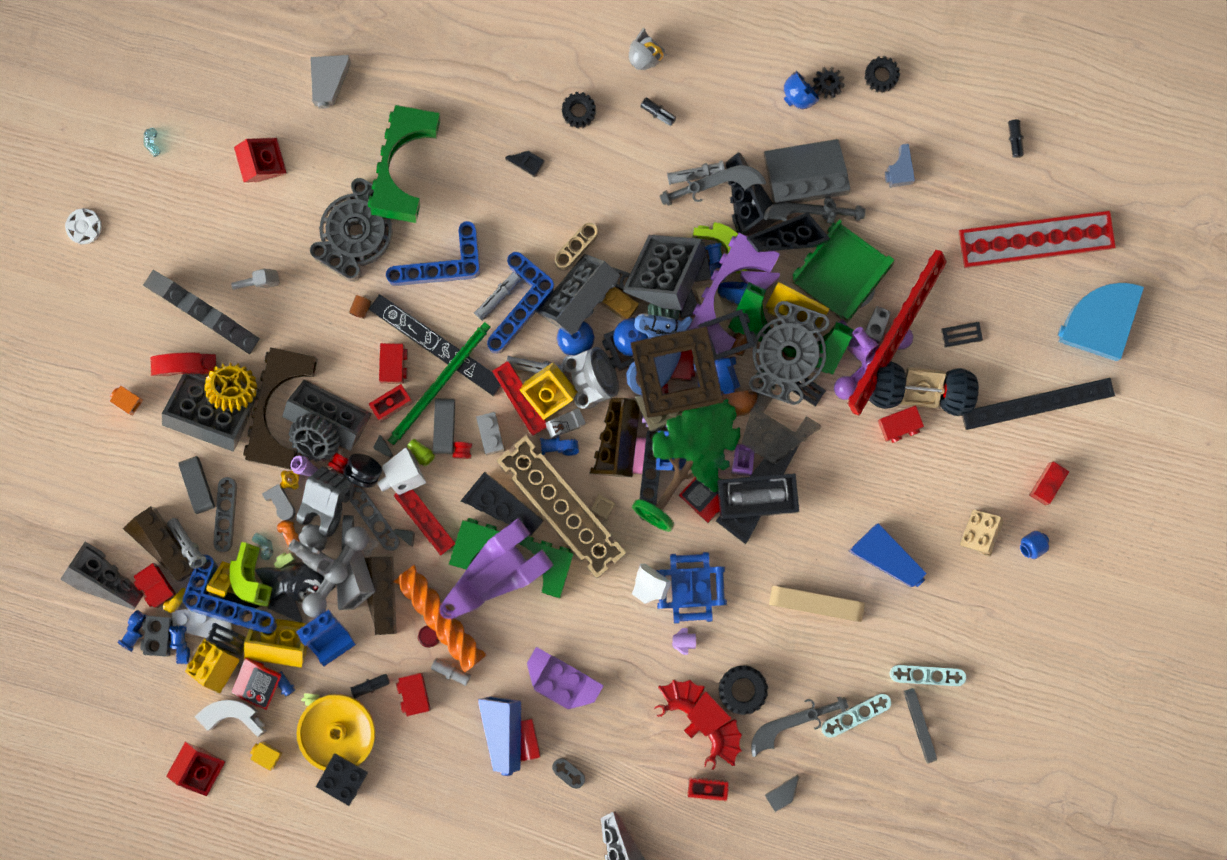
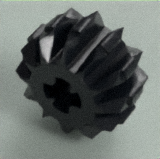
M823 67L822 72L817 71V77L813 78L815 83L813 89H819L817 95L820 96L823 93L824 99H827L828 95L834 99L835 93L840 95L841 89L845 86L842 83L844 76H839L840 70L834 73L833 67H830L829 71H827L826 67ZM827 80L831 81L830 86L826 85Z

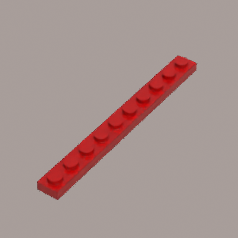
M935 249L933 255L929 257L925 269L920 273L917 283L912 287L910 295L903 303L898 316L894 318L893 325L889 332L885 334L881 346L877 348L873 360L868 364L865 374L858 381L857 388L849 397L847 404L853 414L860 416L876 388L878 369L887 366L891 362L945 267L947 261L942 251Z

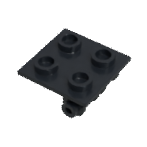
M334 753L316 788L350 806L368 772Z

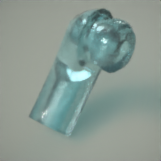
M154 128L146 129L143 133V144L153 157H156L161 153V150L154 144L157 131Z
M255 533L251 541L260 545L261 558L269 560L274 552L272 542L262 535Z

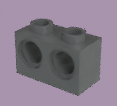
M146 616V620H143L142 630L145 631L144 639L141 640L140 646L143 655L170 656L171 648L169 643L171 642V632H169V627L173 626L171 617ZM156 621L161 623V629L158 632L153 629V624ZM155 640L160 645L157 651H154L151 647L152 642Z

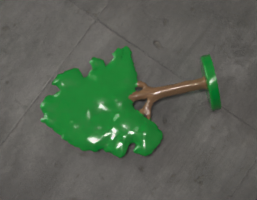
M728 398L723 403L685 410L682 416L678 415L667 420L668 436H665L663 430L654 435V456L657 459H669L675 468V474L672 482L656 506L641 499L635 500L632 505L633 510L654 527L666 532H671L675 523L663 509L683 480L696 477L698 481L710 488L712 492H717V481L721 480L718 478V469L725 470L730 467V461L725 460L724 450H735L740 439V427L737 429L732 428L733 421L737 417L736 408L728 403ZM683 457L686 459V464L680 470L679 459Z

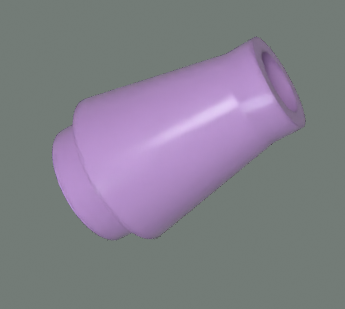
M296 456L291 461V469L296 474L311 476L319 470L305 456Z

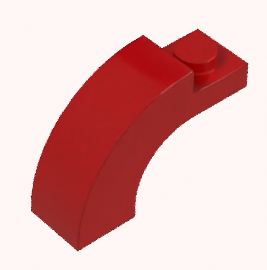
M189 352L150 357L151 376L209 374L210 371L215 372L216 354Z

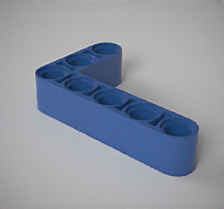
M465 221L459 226L461 260L392 266L386 271V278L393 286L476 278L480 274L477 231L474 224ZM467 227L473 229L472 234L468 236L463 234V230ZM472 246L475 249L472 254H466L464 252L465 248ZM475 265V272L468 273L466 271L467 266ZM449 267H456L457 272L454 275L447 273ZM432 268L438 270V274L434 277L428 275L429 270ZM412 270L419 271L417 278L409 277ZM393 272L400 273V277L397 280H391L390 276Z
M512 252L508 256L507 262L509 268L529 284L531 288L488 338V348L495 354L504 351L554 291L553 280L519 252ZM520 258L522 260L521 264L513 266L511 264L512 259ZM534 270L536 275L533 278L526 277V272ZM543 282H549L551 287L548 290H542L540 285ZM531 296H536L538 302L535 305H531L528 303V299ZM524 311L526 316L524 319H517L516 313ZM505 326H513V332L511 334L504 333L503 329ZM496 339L502 342L501 346L497 349L491 347L492 341Z
M204 555L206 562H211V566L207 569H203V566L193 570L183 597L184 605L190 611L263 633L269 634L274 632L277 628V622L270 613L208 595L209 592L206 591L207 585L218 566L211 556ZM199 580H204V584L201 587H196ZM193 598H198L195 605H190V601ZM216 603L215 609L208 611V606ZM233 608L234 613L231 616H226L227 610ZM247 614L253 615L250 621H244ZM271 619L269 626H262L264 620Z

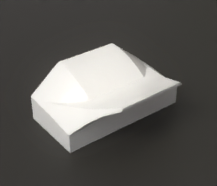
M640 564L632 595L645 604L655 599H665L671 581L647 564Z

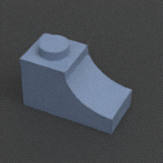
M902 144L899 147L897 162L889 165L885 172V181L889 183L890 188L912 185L915 181L909 144Z

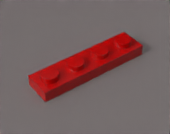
M507 361L492 370L531 435L533 436L545 429L547 421L542 419L521 393L520 389L523 383L511 363Z
M413 489L402 494L396 493L393 495L440 556L455 546L453 539Z

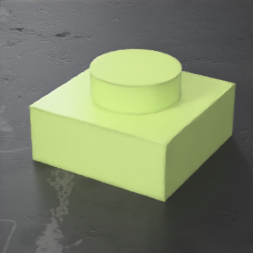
M284 552L276 558L277 562L274 565L276 568H284L296 561V558L292 553L287 554Z

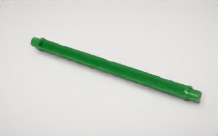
M486 322L477 328L436 381L391 433L392 435L388 441L392 445L401 440L402 436L471 354L472 350L487 335V331L491 327Z

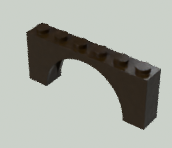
M271 347L270 351L266 352L264 360L267 363L266 369L262 370L260 377L262 386L256 394L258 404L257 408L254 407L252 412L254 422L253 426H250L248 430L249 444L245 445L243 456H246L245 460L292 470L291 461L296 457L297 453L295 450L282 446L272 436L267 425L266 409L270 397L283 383L298 377L314 378L318 361L315 356Z

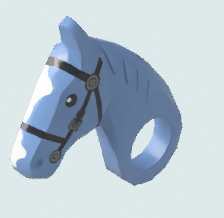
M640 314L636 317L634 326L635 329L651 338L686 330L691 324L692 318L688 316L686 319L679 321L670 317ZM681 352L654 357L661 388L671 378L679 362ZM633 362L626 373L627 384L633 392L642 395L641 388L636 383L637 371L635 362Z

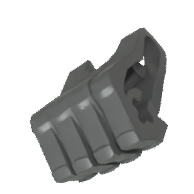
M322 466L306 481L303 500L296 520L302 525H307L311 523L315 516L319 515L321 519L319 532L325 537L332 536L341 520L342 502L346 503L352 500L354 496V483L346 479L345 475L338 474L335 470H329L327 467Z

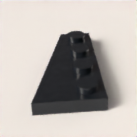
M486 471L461 500V502L507 524H511L519 518L530 532V536L534 534L544 521Z

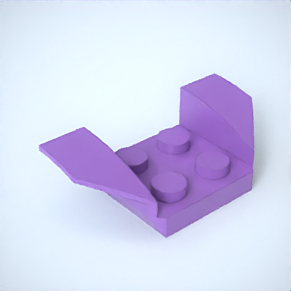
M538 647L534 649L527 662L534 690L566 709L594 703L604 686Z

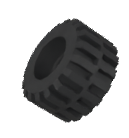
M740 665L729 669L719 682L718 691L722 703L736 714L745 715L758 711L765 704L766 697H768V685L765 677H763L761 672L750 666ZM741 678L750 680L755 688L753 697L745 702L738 701L732 694L734 682Z

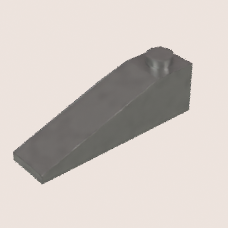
M84 542L62 575L61 580L77 590L134 610L143 594L128 578H124L118 572V568L115 565L112 566L105 559L106 555L102 551Z
M616 811L601 818L603 842L607 846L605 860H645Z

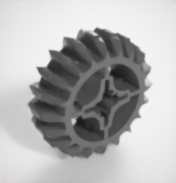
M305 413L299 416L292 423L289 430V441L293 443L292 447L297 449L296 453L300 452L303 456L308 457L309 461L314 459L316 463L332 458L338 451L341 442L339 440L340 435L336 433L337 428H333L332 423H328L326 418L322 419L320 414L316 417L313 413L310 415Z

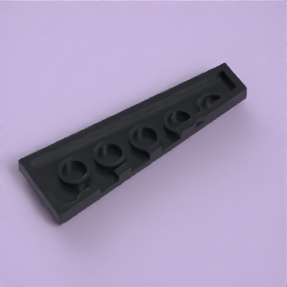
M785 431L750 477L784 474L801 441L788 431ZM757 494L754 496L756 500L760 498ZM719 516L715 522L746 545L761 516L720 520Z

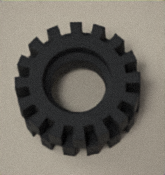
M879 56L875 60H871L865 71L864 78L866 79V84L870 85L871 90L875 89L877 93L879 91L881 93L891 91L896 86L900 77V68L896 66L897 62H892V58L886 59L887 56H883V58ZM879 68H885L889 72V79L879 81L875 76V71Z
M575 92L574 95L571 93L568 98L564 99L562 116L571 127L575 126L576 129H579V127L585 128L587 124L589 126L591 121L595 119L596 106L590 95H585L584 92L582 94ZM575 104H583L586 107V113L583 116L576 117L572 114L571 109Z

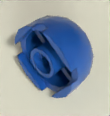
M795 71L784 84L786 95L784 100L790 107L794 105L798 109H807L819 101V97L798 71Z
M636 318L624 319L614 330L613 340L615 347L625 356L633 357L630 342L649 338L645 333L635 329L634 323Z
M585 321L581 323L579 331L573 333V335L564 332L560 328L558 330V346L568 356L578 355L592 349L595 336L593 329Z

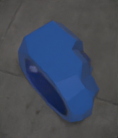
M733 281L720 283L718 293L722 298L738 305L748 284Z

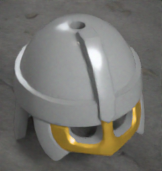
M645 28L633 40L629 49V61L637 70H647L655 67L667 55L663 54L665 49L646 33Z

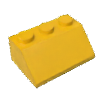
M780 282L777 283L765 307L768 309L767 312L774 317H778L775 314V306L782 301L827 315L829 308ZM786 304L781 305L779 313L782 316L787 315L789 307ZM805 311L798 312L797 319L800 322H805L808 318ZM818 317L815 321L818 328H820L824 320L823 317Z
M271 619L264 620L262 626H269ZM275 619L277 628L272 633L268 634L249 629L244 642V659L246 657L256 661L302 668L308 646H304L296 631L307 623Z

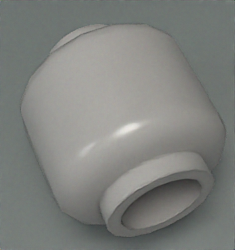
M312 524L304 526L299 534V540L303 545L307 547L313 546L319 551L325 549L327 538L319 532L320 526Z

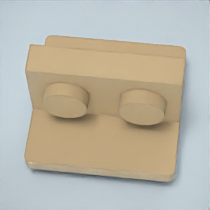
M973 510L960 545L991 557L1004 522L1003 518Z

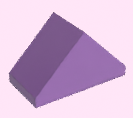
M741 271L740 278L744 283L748 284L750 282L766 290L780 277V273Z
M737 444L731 473L745 476L752 475L755 447Z

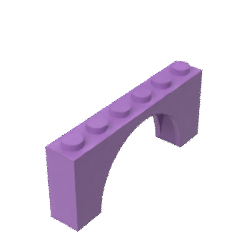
M739 233L737 237L733 236L728 245L731 249L728 254H723L719 262L722 266L719 271H714L710 279L713 283L710 288L706 287L701 297L705 299L701 305L697 304L693 312L696 316L686 330L697 328L698 324L716 318L714 296L718 286L727 276L743 269H759L770 273L780 254L775 251L757 252L745 235ZM719 323L707 327L717 354L731 349L736 339L727 334Z

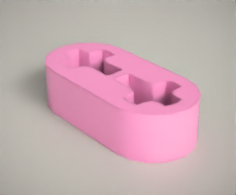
M636 438L633 473L642 474L646 438Z

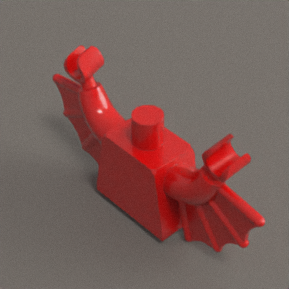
M675 679L666 686L659 685L658 688L667 700L668 705L659 704L654 708L660 707L663 710V713L657 715V717L665 715L669 710L683 711L692 722L684 729L686 734L692 739L701 731L705 737H709L712 743L711 755L705 759L704 766L706 767L708 761H712L714 763L712 770L715 769L716 756H720L730 765L735 766V758L739 752H742L739 745L742 733L737 728V720L733 719L730 721L732 718L706 691L702 694L705 686L696 685L691 680L678 682Z

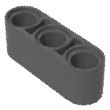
M435 398L433 453L453 454L455 399Z
M195 456L178 462L194 512L199 514L214 509L215 503L199 457Z

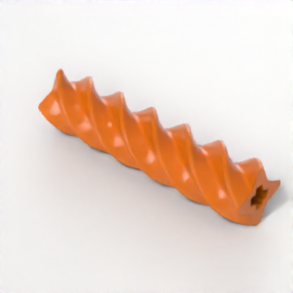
M415 564L393 581L400 585L402 594L409 600H412L414 609L419 614L424 615L426 624L436 631L440 642L448 646L450 655L460 661L461 668L465 673L487 656L484 651L476 647L474 638L464 632V627L458 619H447L442 616L440 612L442 603L440 602L439 594L434 589L428 587L427 579L422 574L416 572Z

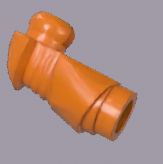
M283 520L277 525V530L279 533H283L287 545L289 546L293 539L300 542L293 526L295 523Z

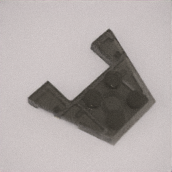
M757 392V400L751 409L742 444L775 465L792 452L801 442L806 441L810 435L820 430L821 425L806 416L797 431L793 432L764 414L773 398Z

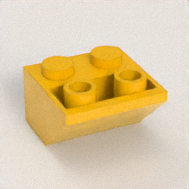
M204 638L192 660L188 663L185 672L202 686L220 694L240 660L230 652L206 642Z

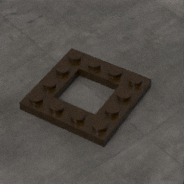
M707 325L630 342L647 418L724 402ZM692 349L700 387L663 394L654 357Z

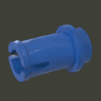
M283 671L279 672L281 677L278 687L282 691L281 694L287 697L295 691L294 684L291 685Z

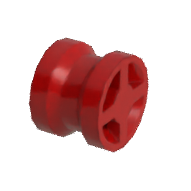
M453 442L455 452L452 458L472 459L470 454L472 443Z
M335 453L333 460L328 463V466L344 474V467L348 459Z

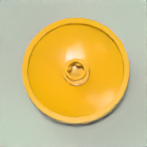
M343 694L325 695L313 701L302 713L297 725L298 746L306 760L320 770L325 771L334 753L358 766L367 758L373 748L376 732L375 724L368 709L355 698Z

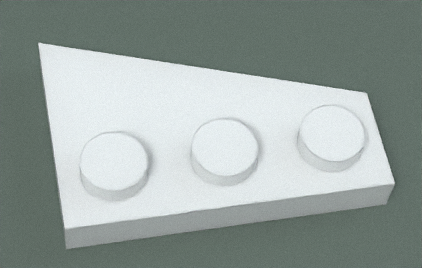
M208 607V611L215 609V607ZM189 609L176 610L172 613L173 626H186L187 631L185 633L207 638L213 623L233 631L232 623L201 615ZM231 609L226 612V616H231ZM216 630V633L221 634L231 640H234L232 636L222 631ZM213 637V639H215V640L223 641V640H220V639H218V638H216V637Z

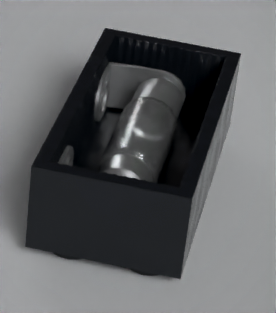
M796 473L717 481L720 520L799 513Z

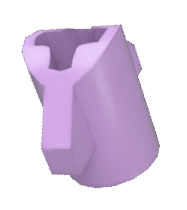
M682 628L677 634L673 635V648L683 655H688V649H696V634H688L687 628Z

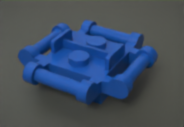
M709 552L695 555L670 554L671 569L655 571L664 577L671 575L672 602L667 603L666 595L665 599H659L657 608H673L674 624L680 623V621L697 620L713 622L712 606L727 605L723 576L725 566L710 567ZM703 562V568L677 569L676 563ZM710 573H716L717 600H711ZM706 607V612L679 614V608Z

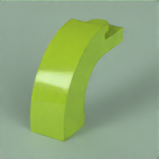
M716 222L713 223V229H709L708 226L699 225L698 228L693 230V238L722 243L727 254L731 249L728 245L732 237L738 236L730 227ZM747 269L739 270L734 273L741 274V271H747Z
M241 542L237 561L231 560L229 575L232 589L239 598L245 601L268 606L272 587L257 583L255 579V566L260 547Z

